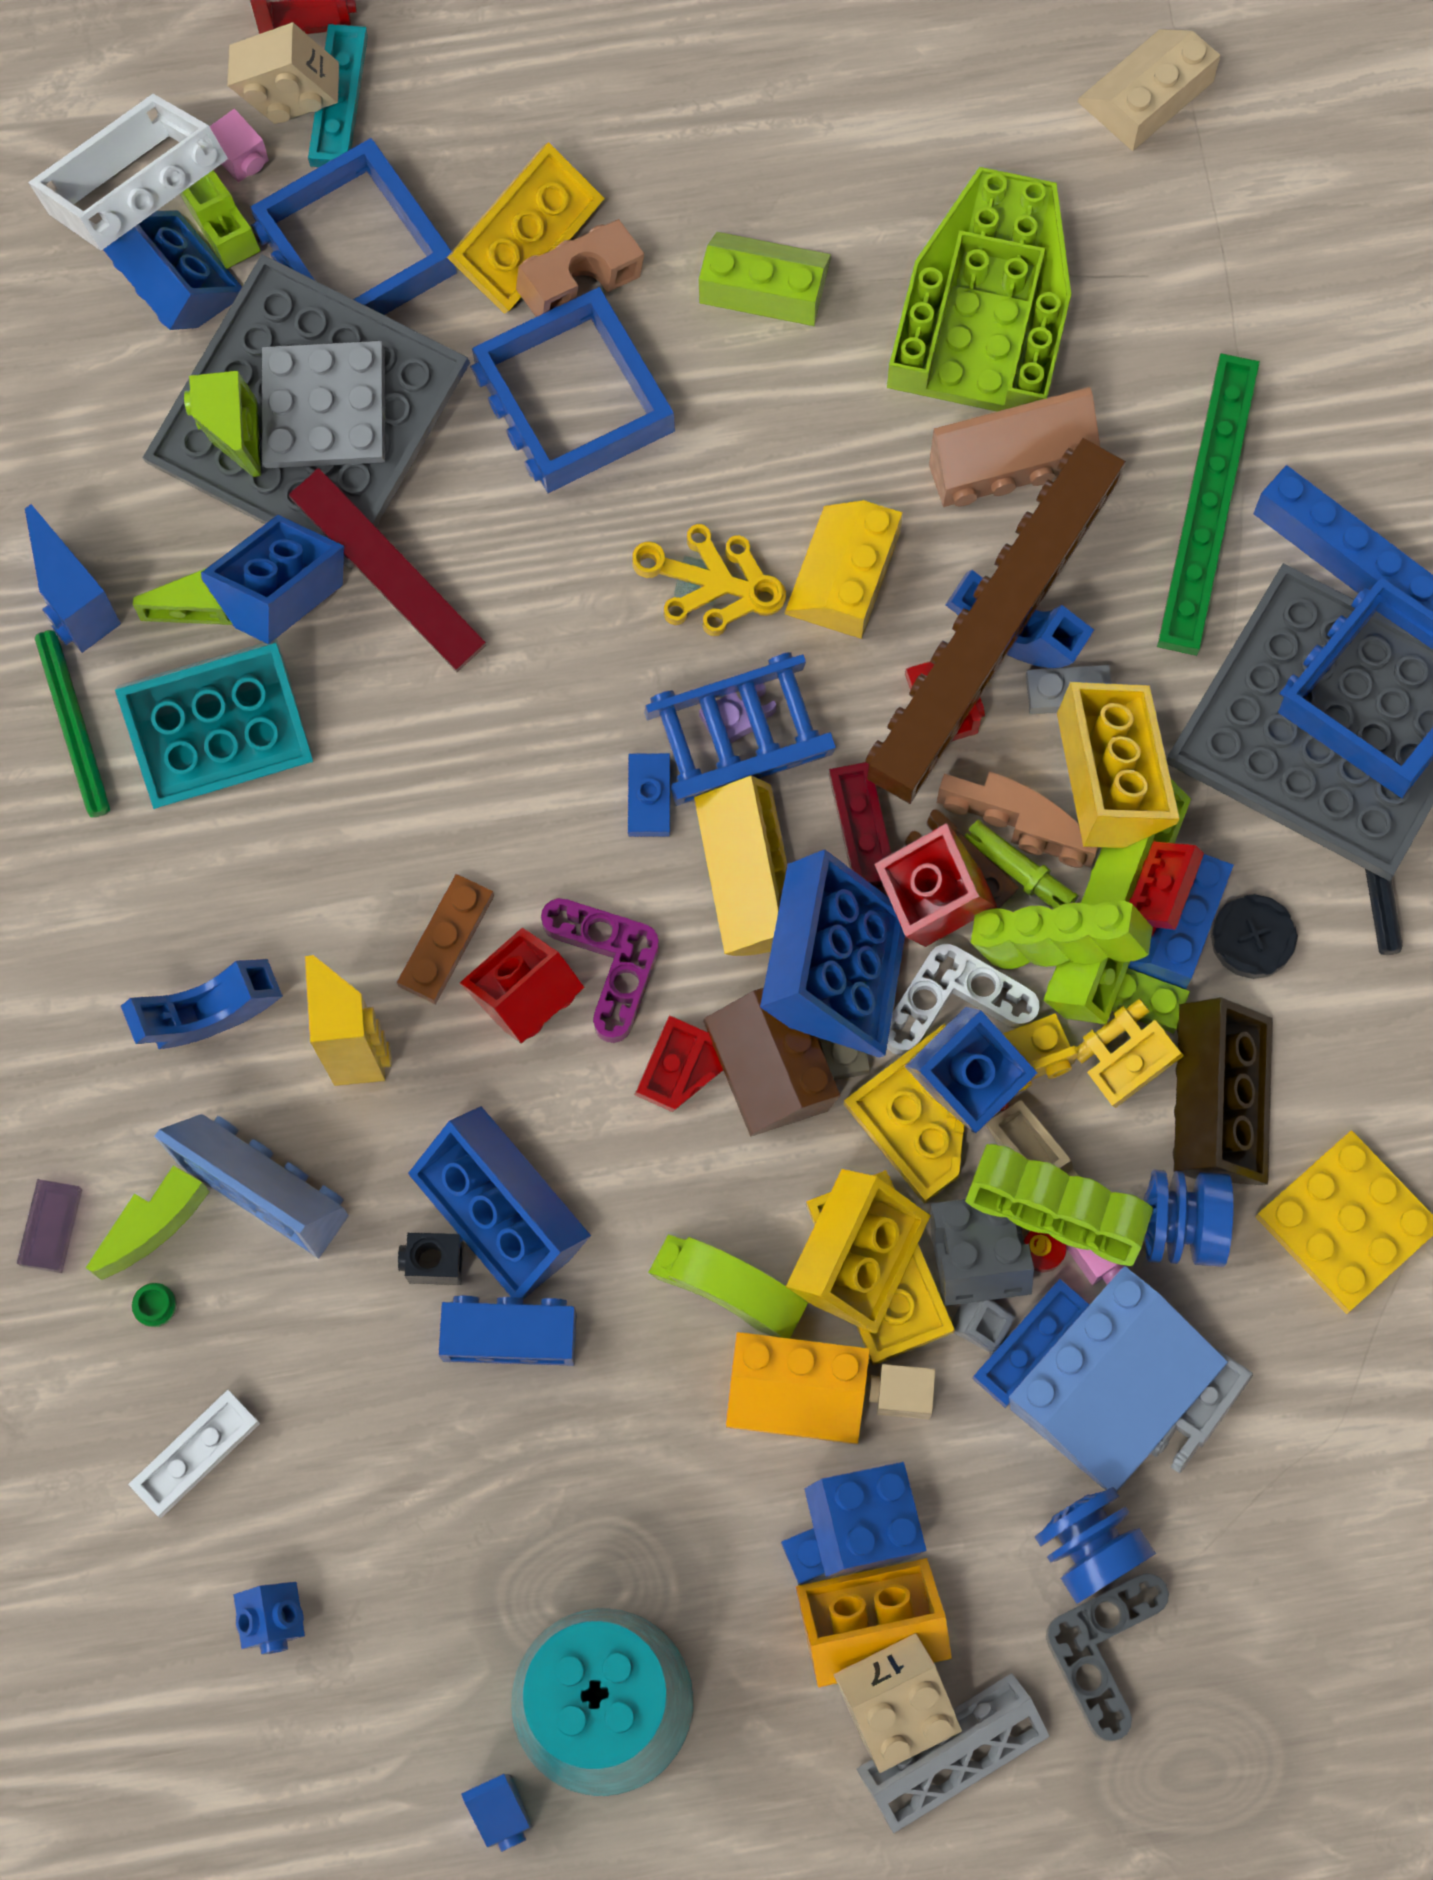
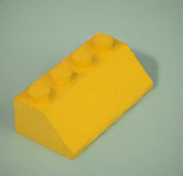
M1070 682L1057 711V718L1083 847L1125 848L1176 825L1180 818L1150 685Z
M314 955L305 956L310 1043L334 1086L385 1081V1067H392L391 1048L389 1041L386 1042L384 1030H381L379 1019L375 1018L374 1007H367L362 994Z

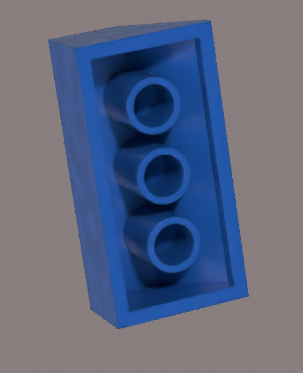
M482 1106L449 1120L408 1172L409 1176L454 1230L461 1235L465 1243L510 1297L525 1299L567 1264L591 1237L590 1233Z

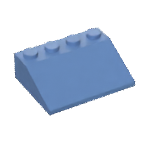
M200 1114L158 1130L154 1137L180 1167L318 1259L349 1217L341 1206L344 1201L341 1196L324 1185L319 1191L306 1183L309 1177L306 1173L289 1162L283 1168L270 1159L274 1153L255 1139H252L249 1144L245 1143L235 1136L239 1130L220 1116H217L212 1121L205 1115Z
M1124 1266L1009 1396L1010 1410L1103 1489L1108 1490L1114 1487L1116 1492H1118L1176 1422L1195 1403L1207 1386L1226 1367L1228 1361L1157 1291Z

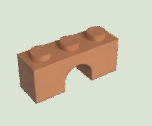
M619 219L607 225L600 224L592 228L588 234L573 241L565 240L555 249L541 256L534 255L526 259L519 265L516 290L537 317L576 298L578 284L573 277L580 275L593 277L601 283L607 293L639 278L644 252Z

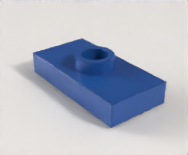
M637 753L628 755V837H670V753Z

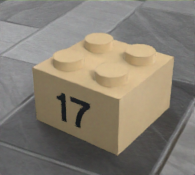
M293 22L229 45L227 86L274 124L283 123L291 118L309 112H316L321 108L338 103L339 62Z
M916 1633L833 1674L860 1738L879 1773L962 1732L937 1668Z

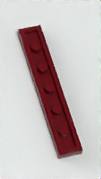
M319 468L289 494L290 499L327 538L344 546L345 557L456 673L487 646L486 642Z

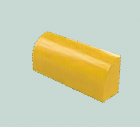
M748 776L694 797L724 954L731 956H748L771 952L787 869V860L771 784L756 777Z

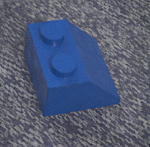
M965 1007L905 1065V1068L925 1090L973 1133H977L1037 1074L1035 1069L982 1010Z

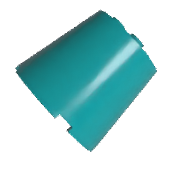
M611 1608L589 1609L573 1613L553 1623L527 1649L519 1664L513 1682L511 1700L512 1719L515 1732L525 1754L534 1766L548 1779L561 1787L580 1794L592 1796L619 1795L640 1788L655 1779L670 1765L682 1748L692 1720V1683L689 1671L679 1650L672 1640L656 1625L643 1617L623 1610ZM599 1682L601 1683L600 1688L602 1690L608 1689L609 1697L608 1699L601 1700L600 1708L591 1709V1702H584L583 1695L584 1692L591 1691L592 1683Z

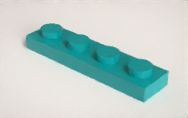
M328 24L324 50L339 62L338 103L321 108L315 112L308 154L310 167H320L352 149L368 40L366 27Z

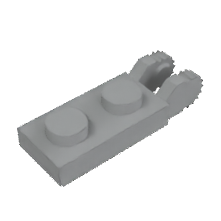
M1217 1348L1215 1350L1228 1361L1226 1367L1207 1386L1195 1403L1151 1452L1155 1457L1162 1453L1176 1430L1188 1437V1441L1177 1452L1171 1468L1179 1474L1192 1459L1198 1447L1204 1446L1253 1377L1251 1371Z

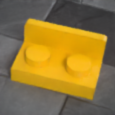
M1056 1013L1003 1033L1037 1072L1031 1080L1046 1074L1048 1079H1053L1072 1070L1071 1064L1075 1063L1078 1056L1076 1047H1070ZM1030 1080L1019 1092L1032 1086V1081Z

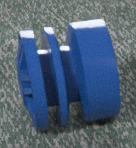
M1153 1169L1148 1189L1143 1201L1153 1207L1144 1238L1148 1262L1160 1263L1165 1243H1167L1168 1260L1170 1263L1177 1264L1181 1259L1184 1244L1190 1245L1191 1257L1195 1265L1224 1267L1227 1264L1230 1253L1233 1228V1186L1229 1174L1200 1172L1196 1178L1193 1192L1187 1191L1186 1179L1182 1171L1174 1172L1170 1190H1168L1166 1171Z
M1114 1487L1082 1497L1054 1515L1047 1526L1035 1536L1040 1547L1057 1537L1063 1544V1546L1047 1556L1050 1563L1069 1556L1075 1563L1060 1579L1076 1604L1156 1554L1140 1528L1121 1535L1115 1528L1129 1514L1126 1506L1110 1516L1103 1509L1119 1498Z

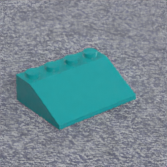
M277 639L269 645L266 643L257 644L120 684L115 689L153 809L314 762Z

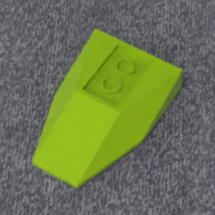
M984 167L977 169L915 260L889 363L887 388L996 412L1048 398L1071 298L1056 182Z

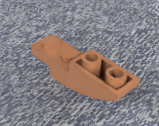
M990 771L984 786L951 775H943L936 803L943 804V807L949 812L958 815H966L968 812L983 817L985 822L996 827H1007V825L1015 827L1011 843L1017 844L1022 851L1033 855L1046 853L1059 857L1061 863L1070 867L1081 868L1084 865L1091 868L1098 847H1083L1079 824L1049 799L1012 779Z

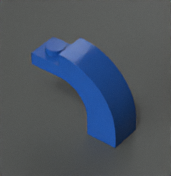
M973 570L968 571L945 606L957 615L960 614L963 608L970 611L977 600L973 595L983 577ZM1063 605L1051 611L1036 610L1007 655L1039 667L1062 668L1074 663L1094 629Z
M268 959L239 960L200 986L171 995L129 998L121 1005V1009L135 1044L156 1043L158 1049H166L197 1042L238 1026L266 1010L283 995Z

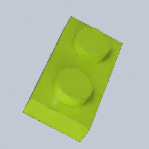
M1127 968L1112 1011L1115 1012L1122 1006L1128 1008L1140 998L1150 1012L1139 1021L1149 1025L1156 1020L1165 1031L1174 1034L1179 1022V1004L1186 1003L1190 991Z

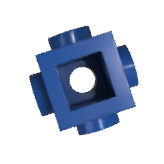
M297 1582L260 1585L233 1594L236 1609V1628L240 1636L241 1649L260 1647L261 1655L278 1653L288 1650V1641L305 1636L303 1626L304 1615L300 1606Z

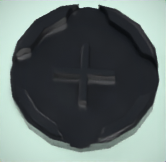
M1257 894L1245 895L1243 898H1238L1225 904L1216 916L1211 932L1213 951L1221 964L1238 976L1251 979L1269 977L1283 969L1295 952L1298 938L1296 926L1294 928V923L1290 919L1291 915L1287 909L1274 899Z

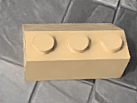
M1159 29L1080 96L1078 103L1129 149L1134 151L1214 82L1221 55L1194 31Z

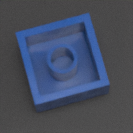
M904 1462L822 1478L804 1488L826 1577L908 1560L927 1551Z

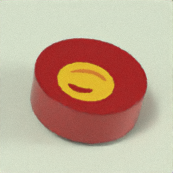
M1030 1231L1024 1239V1244H1029L1033 1267L1037 1272L1053 1271L1060 1266L1065 1258L1066 1244L1056 1240L1049 1233Z

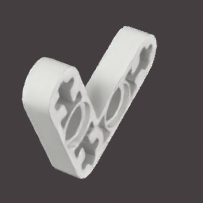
M942 944L930 952L893 1011L887 1049L896 1055L902 1056L921 1042L952 993L1014 1029L1036 1020L1040 1008L1039 1000L1030 989L964 950L951 944ZM949 956L954 959L953 967L956 971L948 969L939 985L933 981L938 973L940 964L936 960L944 961ZM979 976L988 977L993 981L995 991L987 997L978 996L972 991L971 982ZM1002 987L1009 990L1006 993L1005 999L1017 1004L1021 999L1027 1002L1026 1010L1030 1014L1022 1012L1019 1017L1012 1014L1013 1006L1003 999L1000 1007L995 1006L994 1003L999 999ZM921 989H927L935 994L937 1003L929 1010H921L914 1005L913 995ZM905 1009L916 1020L911 1027L909 1035L913 1040L904 1039L900 1044L895 1041L896 1033L892 1029L901 1030L905 1026L909 1014L902 1013ZM918 1020L926 1022L922 1025Z

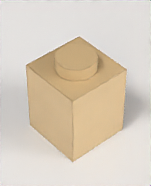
M882 1364L880 1376L871 1375L869 1402L877 1403V1415L930 1420L933 1409L935 1369Z

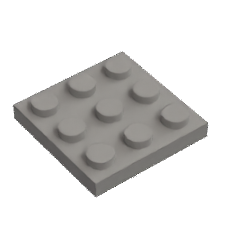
M382 341L262 347V464L265 468L385 462V346Z

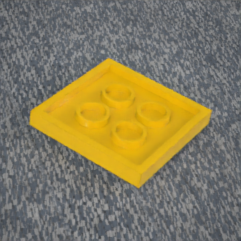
M1352 1130L1255 1216L1346 1314L1433 1236V1214Z

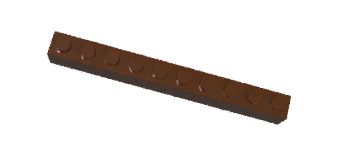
M1082 438L1075 450L1071 448L1066 450L1057 467V470L1061 472L1054 482L1048 479L1043 485L1036 499L1040 504L1035 512L1032 514L1027 511L1019 522L1015 531L1019 535L1012 546L1008 543L1003 546L994 564L998 567L991 578L986 575L983 577L973 595L977 599L970 611L963 608L952 627L955 634L950 642L942 641L931 658V663L934 664L933 668L927 676L922 673L918 676L909 692V696L913 697L906 709L899 707L895 711L887 726V729L891 730L883 743L877 740L869 751L865 760L869 764L867 777L869 781L909 804L912 803L1121 480L1126 461L1085 438Z

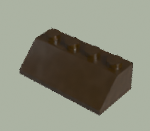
M1222 997L1179 1004V1022L1177 1024L1178 1048L1184 1056L1177 1061L1175 1068L1177 1084L1176 1105L1174 1107L1175 1140L1172 1152L1174 1161L1173 1172L1182 1171L1185 1176L1196 1179L1200 1172L1229 1174L1232 1183L1268 1185L1272 1018Z

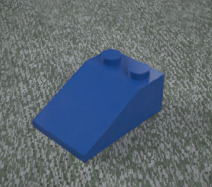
M30 504L24 509L39 592L47 604L42 611L53 624L51 625L53 630L63 643L68 645L73 642L83 653L120 626L121 622L104 590L34 506Z

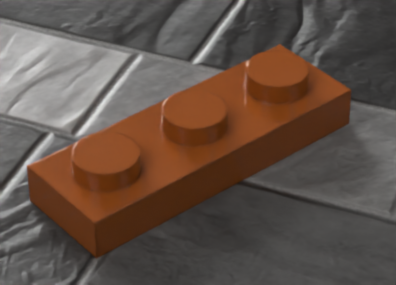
M455 874L397 980L398 987L436 1005L494 898L492 890Z

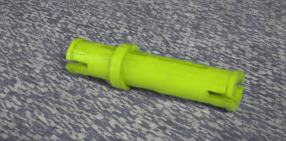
M978 819L969 828L970 834H965L964 837L983 855L1024 886L1023 891L1029 896L1035 894L1053 909L1071 902L1075 903L1079 895L1076 892L1071 891L1050 875L1051 869L1045 865L1038 866L984 825L981 820Z

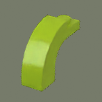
M668 1234L648 1272L660 1281L698 1294L724 1307L757 1331L774 1337L790 1339L808 1304L799 1295L759 1269L722 1250L690 1237L684 1240Z

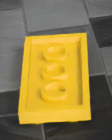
M548 142L541 147L447 258L503 313H506L521 298L516 290L519 265L531 256H541L555 249L561 242L570 240L605 198Z
M887 1170L873 1175L894 1188ZM830 1192L806 1201V1207L814 1226ZM918 1244L877 1333H871L856 1326L864 1347L870 1349L869 1359L872 1366L953 1334L955 1331Z

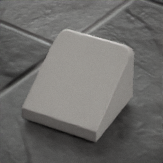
M993 1300L963 1303L959 1306L952 1320V1325L955 1329L954 1334L993 1354L1002 1344L1016 1316Z

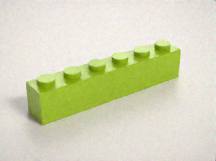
M1172 779L1171 783L1180 818L1178 823L1125 848L1102 847L1096 864L1091 871L1090 880L1081 903L1093 907L1098 903L1108 900H1124L1129 902L1134 894L1142 873L1143 863L1148 857L1153 841L1175 843L1191 798ZM1109 957L1093 964H1078L1068 960L1056 966L1052 979L1048 983L1043 1001L1065 1019L1107 1024L1130 962H1120Z

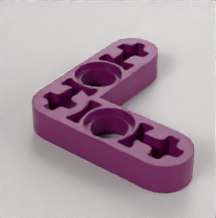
M557 898L551 900L544 906L541 913L543 929L549 937L614 958L594 1012L593 1023L596 1034L600 1039L609 1043H617L624 1040L631 1032L658 956L659 939L657 933L652 927L644 923L568 899ZM561 911H566L568 920L580 924V916H585L581 925V935H575L577 932L576 925L562 923L560 928H555L553 919L550 918L551 915L558 916ZM605 922L609 924L612 928L610 938L603 942L592 940L588 936V930L594 923ZM640 936H645L647 945L650 946V949L643 948L638 957V965L645 966L644 969L631 963L634 949L633 944L629 942L630 940L638 941ZM631 973L637 977L639 983L633 992L621 993L615 988L614 982L620 974ZM609 997L622 1003L619 1019L623 1026H615L613 1031H607L606 1023L602 1020L603 1017L610 1018L615 1008L614 1001H608ZM624 1004H632V1005H631L630 1008H628V1007L625 1006Z

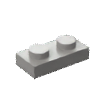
M1109 665L1027 670L1026 684L1029 714L1057 713L1070 682L1111 684Z

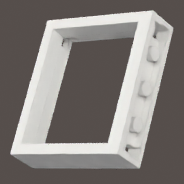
M152 94L28 183L50 216L101 251L228 158L209 125ZM155 107L158 117L151 121L147 112ZM168 136L179 142L85 211L74 205ZM52 181L57 190H51L46 184ZM96 213H99L103 220L97 224L88 220Z

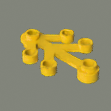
M695 524L688 529L686 542L691 550L699 553L708 570L665 558L661 546L654 542H643L633 551L632 566L639 576L653 578L661 574L703 586L681 598L673 597L666 601L663 615L665 620L672 625L682 624L687 619L688 613L725 594L741 597V599L721 610L713 608L704 614L702 624L704 631L710 636H720L725 632L727 624L751 612L762 616L773 615L782 609L786 600L784 585L773 576L763 575L750 553L749 541L741 535H735L728 539L725 554L731 562L739 564L747 581L731 576L711 541L709 528L703 524ZM696 533H701L706 537V540L702 543H696L691 537ZM735 544H739L744 547L745 551L741 554H735L730 548ZM646 558H651L656 562V565L652 568H645L641 565V562ZM761 592H768L772 595L773 599L769 602H763L758 598V595ZM673 606H679L682 608L683 613L680 616H673L668 610ZM712 617H717L722 621V625L717 628L711 627L707 621Z

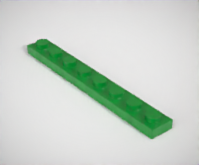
M1220 353L1158 638V648L1194 656L1198 655L1260 361Z

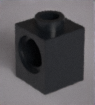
M407 1232V1244L399 1246L398 1270L405 1271V1278L409 1284L462 1285L464 1242L461 1235ZM430 1249L440 1251L441 1260L437 1266L430 1269L419 1266L420 1256L425 1251Z

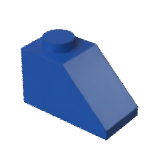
M502 1774L461 1793L486 1847L498 1844L500 1851L503 1852L526 1841L523 1832L533 1828L512 1775Z

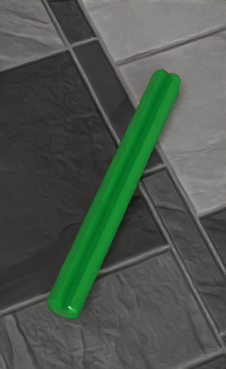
M54 630L40 632L35 636L36 646L83 802L89 816L97 818L110 812V805L61 644Z

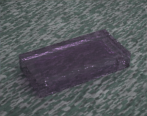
M37 1179L17 1259L19 1266L57 1273L63 1272L83 1190L80 1186Z

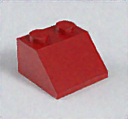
M947 823L874 864L905 936L924 947L974 921L976 914L988 909L997 908L982 871Z
M524 928L517 931L459 982L487 1014L506 1033L521 1044L526 1039L539 1033L544 1023L559 1010L568 1007L574 1001L575 996L585 988L557 950Z

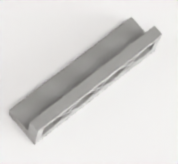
M1012 1673L953 1709L962 1732L882 1773H879L873 1760L857 1768L862 1781L876 1801L893 1833L1050 1737L1031 1697ZM1028 1717L1033 1728L1018 1737H1010L1012 1727ZM983 1744L992 1745L986 1757L979 1761L970 1760L975 1749ZM943 1769L952 1770L949 1780L939 1786L931 1785L935 1774ZM904 1793L913 1794L910 1804L893 1814L888 1803Z

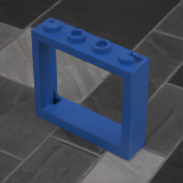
M370 138L250 206L255 220L251 224V228L256 233L258 241L262 246L266 243L270 245L274 251L270 254L273 260L315 280L276 223L367 172L427 256L353 299L385 315L457 274L456 266L447 258L452 251L373 139Z
M600 287L472 348L475 364L471 365L470 368L476 377L478 386L481 388L486 385L491 394L488 397V401L497 419L505 418L510 427L506 429L512 446L516 451L523 450L528 459L524 463L530 477H533L535 482L540 480L547 494L675 432L673 410ZM592 320L645 410L646 415L550 461L495 365Z
M1381 577L1371 590L1365 588L1358 593L1351 604L1354 611L1348 618L1341 615L1335 621L1327 634L1331 638L1324 647L1317 644L1303 663L1307 668L1301 676L1291 675L1287 684L1279 693L1283 700L1278 713L1394 794L1403 798L1433 761V727L1401 766L1305 700L1376 611L1433 649V611Z

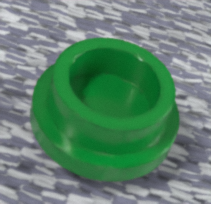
M149 1283L142 1286L135 1293L132 1300V1312L135 1318L141 1324L148 1327H160L168 1323L174 1316L177 1306L173 1292L167 1286L160 1283Z

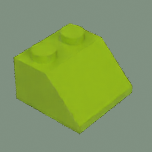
M238 371L189 376L190 390L184 392V404L187 415L194 418L197 428L199 430L202 429L211 443L251 476H261L257 399Z

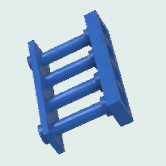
M791 652L783 653L769 659L768 666L675 695L674 691L670 690L650 698L651 703L645 705L644 714L646 720L661 717L680 775L677 776L678 782L672 783L671 793L676 806L693 801L695 796L748 776L761 779L833 755L836 746L831 732L820 735L818 730H813L794 673L804 669L806 664L804 654L793 657ZM779 679L798 734L795 737V744L780 748L779 743H774L755 688L756 685ZM738 691L740 692L759 748L755 751L757 756L741 761L740 756H735L716 701V698ZM697 704L701 706L719 758V762L716 763L718 769L703 774L700 768H695L676 712Z

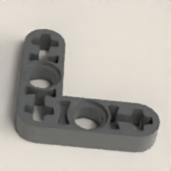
M1153 1574L1139 1575L1058 1616L1050 1622L1046 1630L1048 1647L1090 1730L1103 1741L1111 1742L1122 1739L1127 1735L1131 1728L1132 1717L1097 1644L1158 1614L1165 1608L1169 1598L1167 1585L1161 1578ZM1144 1582L1147 1588L1155 1586L1159 1595L1153 1598L1156 1606L1150 1608L1147 1602H1143L1131 1608L1137 1617L1130 1619L1127 1605L1118 1596V1593L1124 1591L1127 1601L1141 1592L1140 1583ZM1100 1603H1112L1119 1610L1120 1620L1114 1628H1103L1096 1622L1095 1609ZM1061 1623H1064L1068 1629L1076 1627L1079 1635L1074 1638V1643L1078 1651L1081 1652L1087 1646L1091 1653V1656L1077 1659L1070 1667L1064 1657L1073 1656L1067 1643L1059 1645L1055 1638L1061 1632L1059 1627ZM1090 1664L1099 1670L1101 1683L1096 1690L1085 1691L1077 1684L1076 1672L1082 1665ZM1107 1689L1110 1690L1113 1697L1104 1700L1108 1710L1111 1713L1119 1711L1122 1717L1116 1723L1118 1731L1114 1734L1110 1728H1100L1098 1721L1104 1716L1099 1704H1095L1090 1709L1086 1703V1699L1099 1697Z

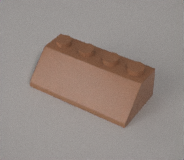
M1091 388L1080 389L934 428L929 467L942 506L946 507L954 504L958 507L966 506L983 496L991 494L994 496L1007 495L1017 487L1028 484L1033 486L1044 485L1048 479L1052 481L1054 477L1059 475L1061 471L1057 470L1062 456L1068 448L1075 450L1082 438L1100 447Z

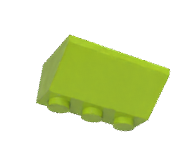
M716 232L707 245L698 279L699 303L814 326L831 254Z

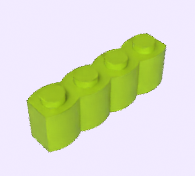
M1108 900L1098 903L1093 907L1084 903H1068L1058 906L1053 910L1045 906H1028L1014 913L1006 909L995 908L975 915L970 943L992 965L1002 969L1019 968L1030 962L1043 967L1060 965L1068 960L1078 964H1093L1101 962L1108 957L1120 962H1130L1149 955L1153 927L1133 904L1124 900Z
M986 1144L965 1200L970 1206L983 1213L997 1217H1007L1022 1228L1038 1233H1049L1053 1238L1068 1246L1091 1250L1107 1261L1125 1266H1133L1141 1250L1153 1211L1152 1206L1135 1195L1111 1192L1093 1179L1069 1176L1066 1172L1049 1162L1027 1160L1012 1148L995 1144Z

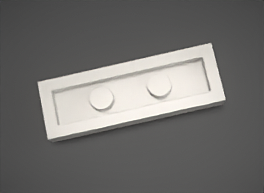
M227 1390L128 1485L159 1518H162L260 1423Z

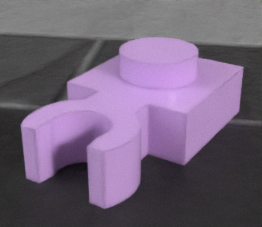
M763 683L755 686L759 697L766 693V687ZM736 692L717 700L731 743L753 732L743 701L739 699ZM775 701L762 705L766 718L776 712ZM700 709L699 717L709 732L702 709Z

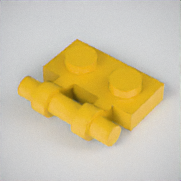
M1140 998L1128 1008L1122 1006L1113 1013L1115 1018L1095 1032L1093 1029L1083 1036L1085 1041L1076 1047L1078 1051L1077 1059L1081 1064L1094 1054L1100 1060V1063L1087 1073L1114 1108H1117L1184 1056L1156 1020L1144 1029H1141L1137 1021L1150 1011ZM1126 1031L1131 1039L1111 1053L1106 1045Z

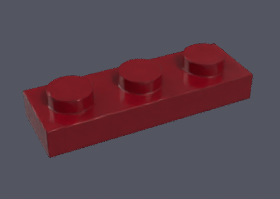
M862 762L829 769V780L849 867L874 887L882 886L883 883L874 864L891 855V850L876 786L867 779L869 764Z

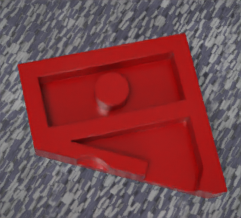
M669 1015L634 1095L670 1112H674L723 1071L709 1033Z

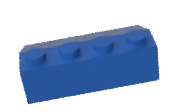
M826 849L787 864L760 1007L789 1028L880 1058L886 1056L905 934L889 897Z

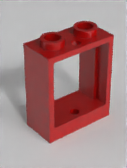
M250 0L259 34L292 22L306 34L327 32L328 24L351 26L350 13H357L356 0H284L272 2V0Z

